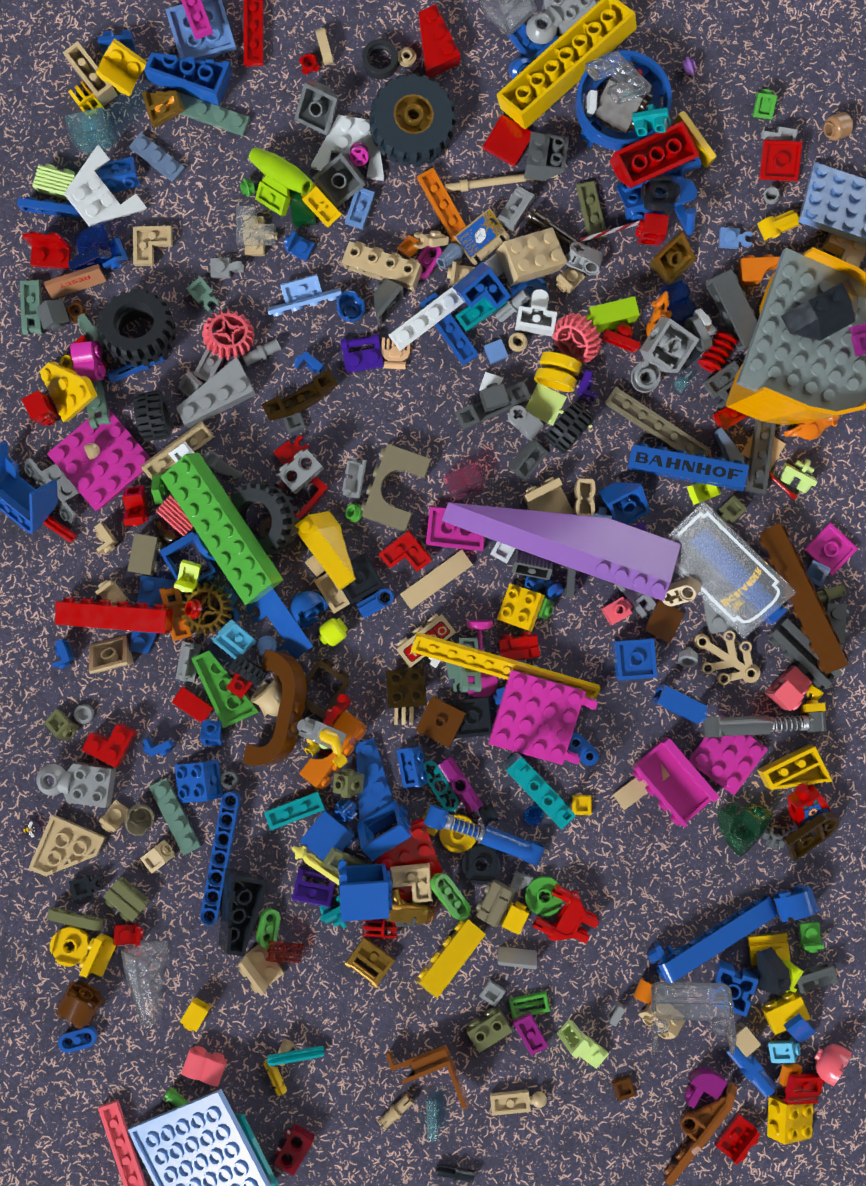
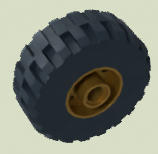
M410 73L409 76L404 77L402 74L397 76L394 81L393 79L388 80L385 83V87H380L377 91L376 98L373 99L371 104L370 133L373 135L375 146H379L381 154L384 156L388 155L390 161L394 163L398 161L402 163V166L409 167V164H415V167H420L422 163L430 164L434 162L435 157L440 158L444 154L445 149L449 147L455 129V106L453 101L449 100V93L446 89L442 90L440 88V83L436 80L434 82L429 80L430 77L425 75L420 77L417 74Z

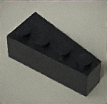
M225 868L218 945L226 954L245 955L268 885V881L260 874Z

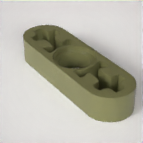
M50 907L48 909L47 919L50 921L89 930H102L103 918L83 913L79 915L75 914L76 912L57 907Z

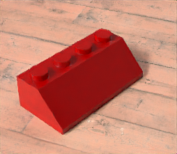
M683 121L666 128L664 133H655L614 152L609 162L617 178L631 189L696 159L700 155Z

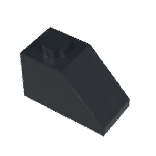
M767 946L757 950L759 990L777 995L789 991L791 985L789 969L773 948Z

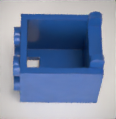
M344 859L339 860L341 922L389 918V910H393L391 898L392 881L390 871H386V864L346 866Z

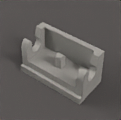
M518 186L497 217L500 224L513 232L533 202L534 194Z

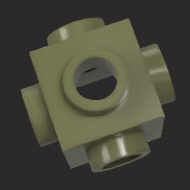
M342 769V772L334 773L333 793L341 794L343 798H352L354 794L363 793L364 774L354 772L353 769Z

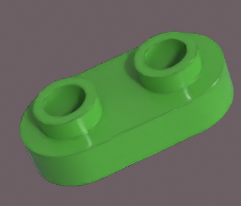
M272 908L264 909L259 917L256 941L259 946L265 949L273 947L278 936L280 914Z

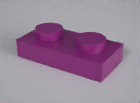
M531 1012L513 1019V1024L531 1056L548 1048V1043Z

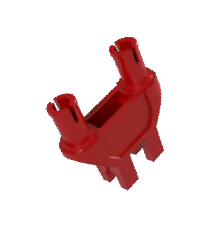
M556 883L554 885L555 889L552 888L551 895L565 901L563 908L552 923L536 916V921H533L532 928L545 933L547 938L552 941L574 938L587 944L590 936L587 930L580 927V924L583 922L596 928L599 920H597L598 916L583 908L578 891H569Z

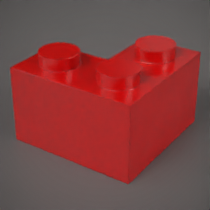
M120 723L116 724L110 738L97 731L91 732L81 750L117 768L122 765L138 731Z

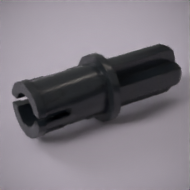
M439 1163L436 1166L435 1174L452 1178L453 1181L461 1180L473 1183L475 1170L461 1168L458 1165L454 1167Z

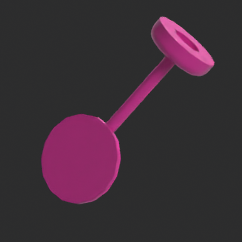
M467 620V628L477 630L478 650L483 651L482 629L492 628L493 620ZM481 672V692L468 690V694L474 698L490 696L497 688V677ZM468 677V682L474 681L473 677Z

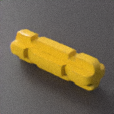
M265 1059L263 1065L266 1070L268 1069L267 1074L272 1086H275V1093L277 1096H281L287 1092V1088L284 1083L282 1084L283 1079L278 1067H275V1065L268 1066L267 1059Z

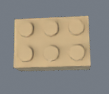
M553 227L504 241L495 251L510 286L555 273L567 263Z

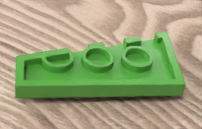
M210 651L191 658L216 714L222 722L223 728L259 712L246 695L243 698H239L226 688L232 678Z

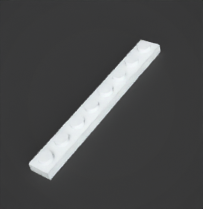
M494 254L484 262L497 277L504 272L497 254ZM451 287L391 332L389 337L400 351L464 302Z

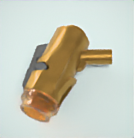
M398 887L392 888L393 910H389V918H386V921L395 922L397 927L420 926L433 921V906L413 903V901L406 903L400 898Z

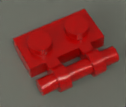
M340 694L337 698L338 704L333 709L329 708L323 716L325 718L323 722L332 728L351 704V700L346 694Z

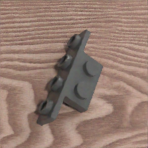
M30 457L27 458L24 465L25 472L30 477H33L38 488L54 479L57 481L58 500L56 508L60 511L62 519L72 525L77 516L67 502L80 495V492L59 469L56 463L41 471Z

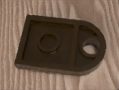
M825 812L812 820L806 821L798 830L790 832L784 841L792 859L796 861L828 839L837 830L840 823L839 818L833 812Z

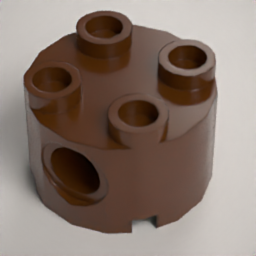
M77 981L69 983L62 999L58 1002L56 1015L73 1023L74 1027L82 1029L84 1025L92 1023L96 1012L103 1004L104 998H100V991L88 983L81 981L80 984H76Z

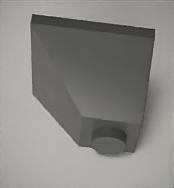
M315 80L304 82L294 120L327 136L339 97L330 87Z
M343 150L312 177L336 208L366 185L358 166L350 161V155L346 150Z
M386 278L383 282L380 281L373 290L375 291V311L379 326L385 322L404 298L403 287Z

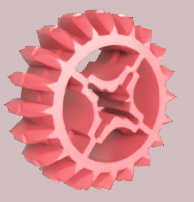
M228 309L227 313H223L220 310L219 315L213 313L212 318L207 319V323H204L202 337L204 345H206L208 351L212 350L213 356L219 354L220 359L226 356L229 361L231 356L238 358L239 354L243 357L245 352L250 351V346L253 345L254 332L253 326L250 325L249 319H245L244 314L238 316L237 311L231 314ZM222 326L220 330H217V332L214 333L216 329ZM240 337H243L241 341L235 344V341L239 340Z
M572 312L564 315L556 322L552 336L555 340L553 345L558 347L557 351L583 364L590 362L598 355L602 347L600 345L602 339L599 338L601 333L596 331L597 326H593L592 320L588 321L586 315L581 317L580 313L574 314Z

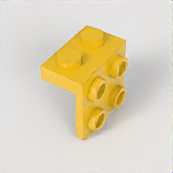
M776 1096L769 1097L768 1137L784 1145L807 1140L812 1137L813 1104L787 1105Z

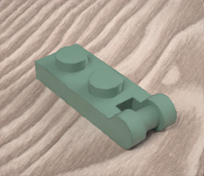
M39 280L20 281L23 335H30L31 333L44 334V329L36 309L42 304L41 282ZM29 320H35V325H30Z
M101 380L91 381L98 396L86 406L89 424L92 429L99 428V425L111 424Z
M458 638L457 644L478 649V638ZM459 666L460 691L468 692V690H474V692H481V672ZM468 677H473L474 681L468 682Z

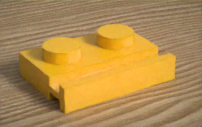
M786 932L747 936L752 966L757 965V950L767 946L772 947L783 962L785 959L790 961Z

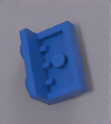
M420 746L396 750L403 788L426 785L428 776L426 770H424V754Z

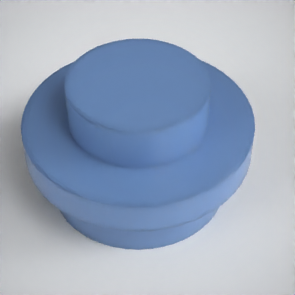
M263 636L259 639L257 647L264 654L265 649L276 650L277 643L273 637Z

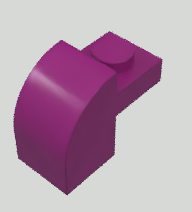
M695 1069L687 1076L692 1085L686 1087L684 1099L693 1108H695L703 1092L718 1100L727 1081L724 1076L712 1069Z

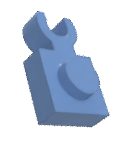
M721 227L719 229L718 248L738 249L739 244L744 247H750L752 242H747L745 237H751L753 232L746 231L743 234H739L740 228Z

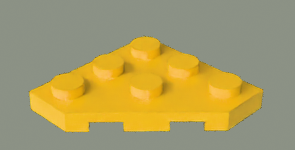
M48 362L39 371L63 422L70 421L98 396L90 378L80 376L76 371L67 367L63 368L57 362Z

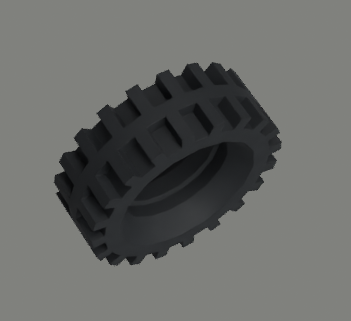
M268 481L249 483L238 487V491L232 492L230 494L232 497L231 501L245 522L246 512L252 503L261 502L265 504L272 517V527L267 536H255V538L267 555L279 553L280 550L288 548L287 543H291L295 539L292 537V534L298 532L299 528L295 527V522H299V517H295L294 511H297L298 508L297 506H292L291 501L294 500L293 497L286 496L287 490L285 488H277L278 484H269Z

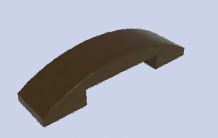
M328 369L313 377V383L282 399L277 396L261 404L269 420L282 419L299 413L327 396L337 386V382L330 370Z

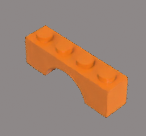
M767 254L757 258L754 255H747L741 258L737 263L739 285H758L767 271L777 268L780 257Z
M346 711L342 713L333 726L334 729L347 734L342 745L343 751L341 752L345 757L353 752L355 743L363 738L366 733L365 729L368 727ZM332 752L324 759L310 758L299 774L316 788L323 789L332 781L331 777L335 771L340 770L339 766L336 767L332 761L337 755Z

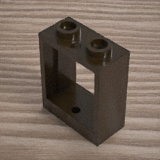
M326 658L324 660L319 659L306 677V685H308L321 666L343 682L325 709L306 696L305 707L323 720L325 719L323 716L329 708H333L338 696L343 694L351 682L348 679L350 677L349 674L341 669L338 672L332 668L334 664Z

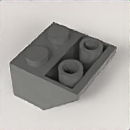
M531 132L524 178L544 181L565 171L569 137Z

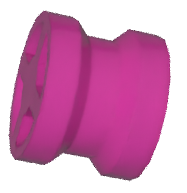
M362 142L352 144L350 147V161L356 166L366 164L369 156L368 147Z

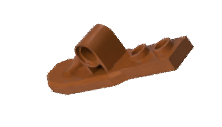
M729 1081L727 1083L724 1094L720 1095L718 1100L711 1104H706L696 1111H685L680 1115L681 1129L691 1139L684 1148L681 1147L677 1151L674 1162L672 1164L669 1163L663 1171L664 1181L669 1186L674 1184L694 1156L703 1148L732 1110L737 1086L734 1082ZM692 1119L694 1122L691 1126H686L684 1121Z

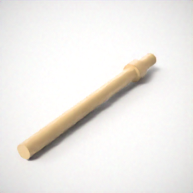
M525 174L472 181L465 179L459 180L457 183L445 184V189L447 192L457 190L464 192L472 188L533 181V179L524 178Z

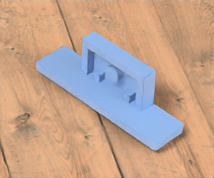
M317 274L282 283L280 286L285 303L268 307V314L279 316L284 314L285 310L297 311L302 309L303 305L310 304V306L320 304L321 300H336L342 294L341 288L322 292Z

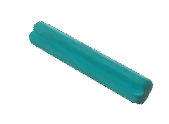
M317 1046L268 1055L267 1063L268 1066L323 1057L324 1047Z

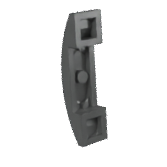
M524 381L508 388L511 399H509V403L505 407L485 412L481 401L456 411L455 415L462 430L485 422L512 409L514 406L530 400L531 396Z

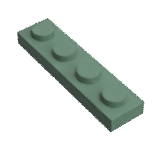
M180 93L185 111L180 113V115L244 137L250 121L248 116Z
M168 778L149 786L183 856L201 847Z

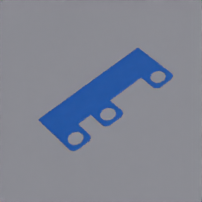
M228 580L227 582L229 583V585L231 586V588L233 589V591L236 593L237 596H239V595L237 594V592L235 591V589L233 588V586H232V584L230 583V581ZM274 589L257 602L246 606L255 623L267 615L285 643L276 650L286 649L292 657L297 659L313 647ZM252 606L259 608V617H254L251 614L250 609Z

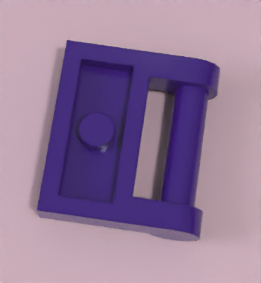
M378 333L351 340H346V338L340 339L347 374L384 367ZM374 343L375 348L348 352L349 347Z
M299 866L292 900L330 908L335 882L318 871L305 869V866ZM304 876L329 881V886L302 880Z

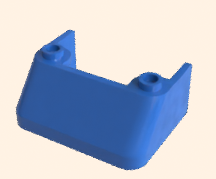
M4 440L0 442V510L31 534L41 527L57 506V481L54 479L37 489L33 488L19 476V465L15 460L8 457V442Z

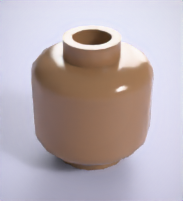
M840 112L828 117L823 127L824 134L833 141L849 136L853 130V119L846 112Z

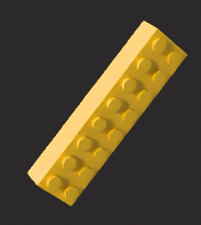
M600 0L496 94L500 109L522 128L527 129L581 80L585 70L592 62L612 52L637 29L635 12L619 0Z

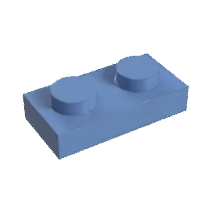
M361 188L354 194L345 220L346 225L364 229L375 192Z

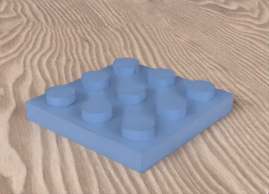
M201 0L213 34L195 40L183 4L165 9L180 58L194 57L195 60H204L237 50L222 0Z

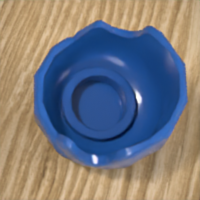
M345 291L340 294L336 309L338 315L343 320L352 323L362 318L365 313V304L357 292Z

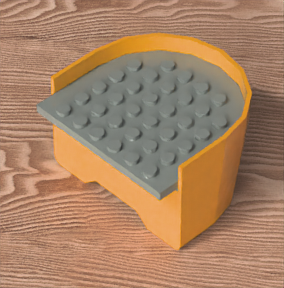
M814 247L803 254L785 248L780 256L776 271L770 277L759 307L760 316L744 362L733 381L726 407L759 421L781 425L810 422L864 410L866 408V354L855 356L851 340L852 334L849 328L866 323V272L857 266ZM847 279L850 280L858 295L854 323L821 341L789 333L781 315Z

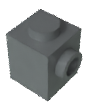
M45 300L36 308L43 329L58 331L63 329V326L69 322L68 313L62 300Z
M492 383L487 385L486 389L481 390L479 395L485 412L505 407L509 403V399H511L508 388L505 389L504 384Z

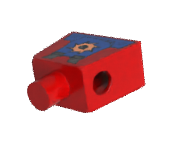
M798 784L796 791L787 797L789 816L798 828H801L806 821L812 820L822 813L832 812L813 784Z

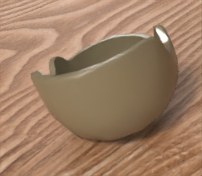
M144 804L134 805L129 808L124 819L127 831L134 836L145 835L147 829L152 827L154 823L152 809Z

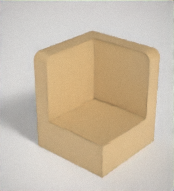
M742 1022L726 1034L746 1057L761 1046L759 1041Z

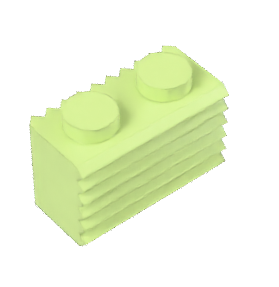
M45 164V166L38 165L32 186L37 192L68 200L64 193L76 175L75 172L69 169L57 170L51 164Z

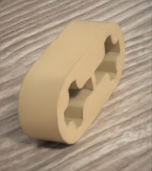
M325 28L317 29L315 32L324 66L333 64Z

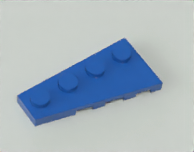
M141 575L137 602L148 603V606L163 604L159 589L164 587L165 589L172 588L176 580ZM173 595L167 597L169 602L172 601ZM132 631L129 651L149 654L158 633Z
M374 738L356 743L357 772L364 774L363 793L358 794L360 821L393 801Z

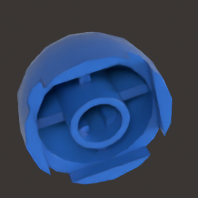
M314 591L298 592L292 598L289 612L299 627L307 628L320 619L315 618L320 612L327 611L328 603L319 593Z

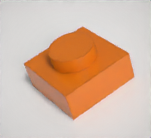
M408 235L396 249L403 256L411 258L419 249L414 244L420 241Z
M798 1063L782 1064L778 1082L782 1086H786L789 1074H801L803 1067Z

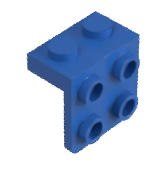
M624 183L616 186V190L625 207L626 224L643 219L645 213L664 215V211L646 210L640 197L641 187L628 191Z

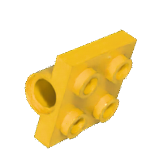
M509 584L497 620L532 632L545 595Z

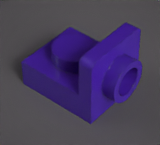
M588 370L584 371L576 392L579 399L585 402L594 401L597 394L587 391V389H591L594 381L591 378L593 372Z

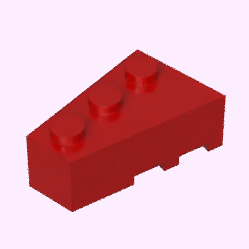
M436 4L418 12L426 76L432 78L460 65V53Z

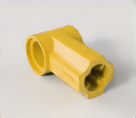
M791 210L776 217H767L758 222L757 225L764 241L767 242L769 238L773 237L774 239L781 233L799 225V218L797 213Z

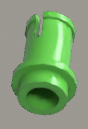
M170 1087L163 1096L166 1098V1102L169 1101L176 1108L189 1102L176 1091V1088Z

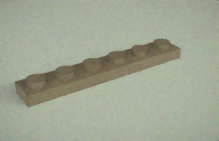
M617 387L614 388L604 403L675 451L684 450L687 451V454L694 456L695 453L708 456L711 449Z

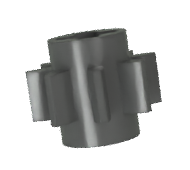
M774 825L772 827L767 826L762 838L766 839L768 847L776 850L779 846L784 848V839L787 835H785V829Z

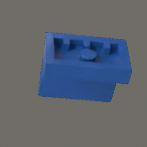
M218 759L198 763L177 764L174 766L179 803L204 802L222 798L223 791L220 782L221 776Z

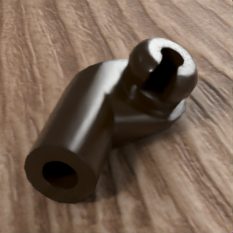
M159 521L155 524L162 541L172 544L181 538L179 533L167 530L165 521Z

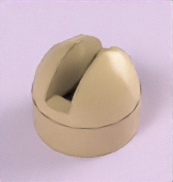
M89 443L84 445L90 460L100 454V448L97 444Z

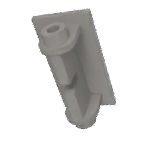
M350 457L349 461H347L345 474L350 475V478H344L342 488L344 496L360 498L367 460H357V458Z
M182 641L176 679L195 682L197 670L191 658L200 655L201 644Z

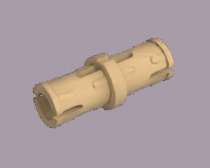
M407 1093L395 1105L392 1104L389 1107L390 1110L378 1119L379 1125L383 1124L382 1128L384 1130H387L396 1119H400L403 1116L402 1114L414 1104V1100L412 1098L409 1099L410 1096Z

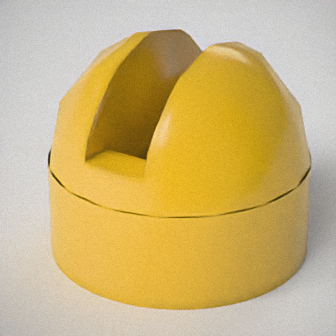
M812 684L806 692L807 697H811V700H818L824 694L823 691Z

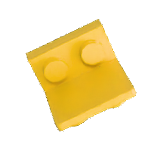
M114 38L103 55L96 74L103 81L113 85L120 93L130 97L147 61Z

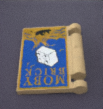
M488 208L457 233L454 238L463 248L470 262L476 266L478 263L473 257L477 255L480 261H482L503 243L500 238L501 235H503L505 240H508L510 236L504 230L492 210Z

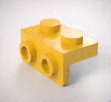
M100 933L95 939H91L87 948L90 951L88 956H84L79 967L82 969L79 975L85 978L90 973L100 977L104 975L116 948L112 937Z

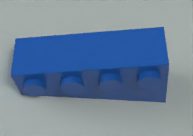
M152 52L144 68L148 82L220 106L232 76L229 61L219 63L214 62L212 59L202 61L195 60L194 57L177 58L176 55Z

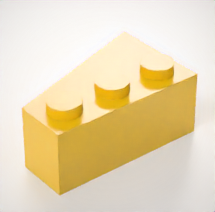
M809 744L757 769L765 787L771 790L796 787L801 783L811 785L814 783L833 782L816 747Z

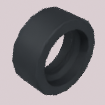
M374 39L365 46L362 59L366 73L378 80L391 77L398 67V54L395 46L385 39ZM376 50L389 52L391 55L390 65L383 69L374 68L369 62L371 53Z

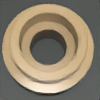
M405 47L398 52V62L400 65L410 67L415 63L416 53L412 48ZM405 54H409V55H410V57L407 58V59L404 58L403 56H404Z
M519 332L512 334L508 341L509 347L515 352L523 351L527 346L526 336ZM516 339H519L521 341V345H515L514 341Z

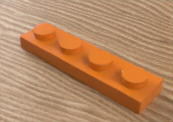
M431 168L418 175L417 180L451 242L457 243L454 236L464 229L466 225L434 168Z

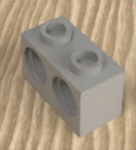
M307 449L299 451L294 456L295 460L290 464L286 463L279 469L280 473L278 476L294 494L298 493L324 470L322 465ZM304 460H311L312 465L310 468L305 469L302 467ZM291 472L297 473V479L293 482L288 481V475Z

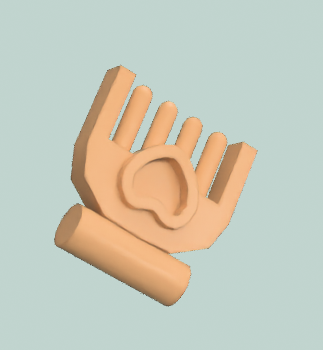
M382 338L381 352L383 358L387 360L384 361V368L406 369V362L403 361L407 360L410 355V344L407 345V350L403 348L399 351L392 341V348L390 349V339L387 338L385 349V338Z

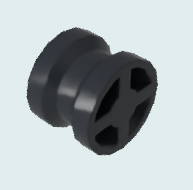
M489 803L487 807H480L478 809L484 825H488L491 821H499L492 803Z

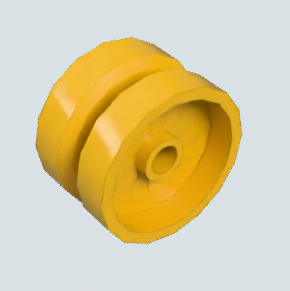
M542 352L539 361L542 368L537 369L534 380L543 386L555 390L574 392L577 380L573 376L579 375L582 367L581 362L564 354Z

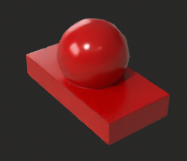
M627 323L619 324L615 328V332L605 329L601 336L602 341L633 353L637 352L641 342L631 339L633 329Z

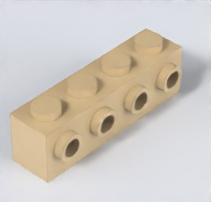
M349 241L341 262L345 269L384 281L386 278L400 284L403 288L413 291L416 290L423 271L421 264L416 259L409 258L407 260L394 252H391V254L385 253L384 250L378 247H373L372 249L359 241L355 243Z

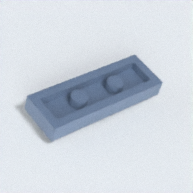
M141 132L129 146L134 153L172 183H175L185 171L183 165Z

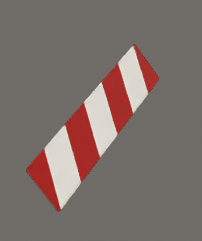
M639 221L583 237L578 242L637 226Z

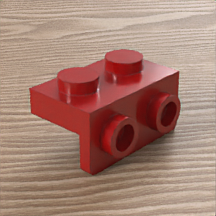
M737 1112L714 1144L730 1157L734 1164L738 1165L740 1161L742 1162L746 1158L748 1150L757 1144L760 1132L756 1126Z

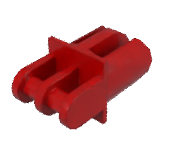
M385 919L363 920L364 922L372 923L363 924V929L368 931H363L362 936L383 937V939L398 938L397 930L399 927L396 926L395 922H391V925H385ZM385 930H391V934L385 933Z

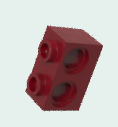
M294 1124L292 1129L288 1127L283 1136L285 1140L283 1145H278L274 1151L273 1156L275 1160L273 1165L294 1176L312 1145L315 1135L297 1124ZM299 1137L302 1141L298 1143L293 1138ZM289 1154L292 1159H285L283 1155Z

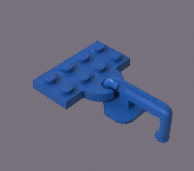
M699 157L661 174L673 178L672 181L680 186V197L674 205V211L688 236L694 232L697 210L695 208L685 210L683 204L693 201L697 197V189L691 180L684 178L686 172L701 168ZM641 183V184H639V185H637V186H635V187H633V188H631V189H630L628 186H626V187H627L628 191H630V190H633V189L642 187V184H643V183ZM659 190L656 194L662 195L664 193L662 190Z

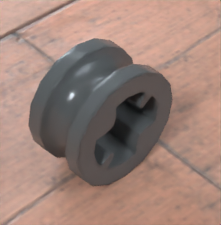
M226 771L220 778L222 786L228 789L236 786L239 780L237 773L234 771ZM230 774V777H234L232 785H229V782L227 784L225 782L226 775Z

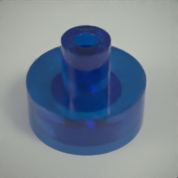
M530 806L523 813L528 825L538 826L544 819V814L539 806Z

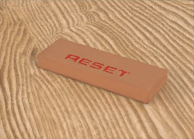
M99 264L45 281L44 285L51 298L55 299L107 281Z

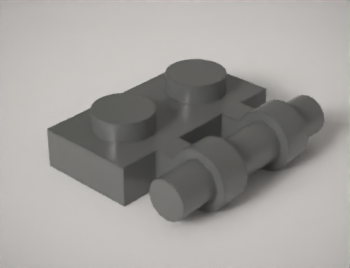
M735 361L702 384L712 399L720 395L722 401L717 403L720 410L726 407L729 396L726 390L732 386L735 376L740 369Z

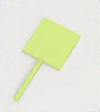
M538 383L525 409L533 416L553 426L558 414L564 413L561 408L567 397Z

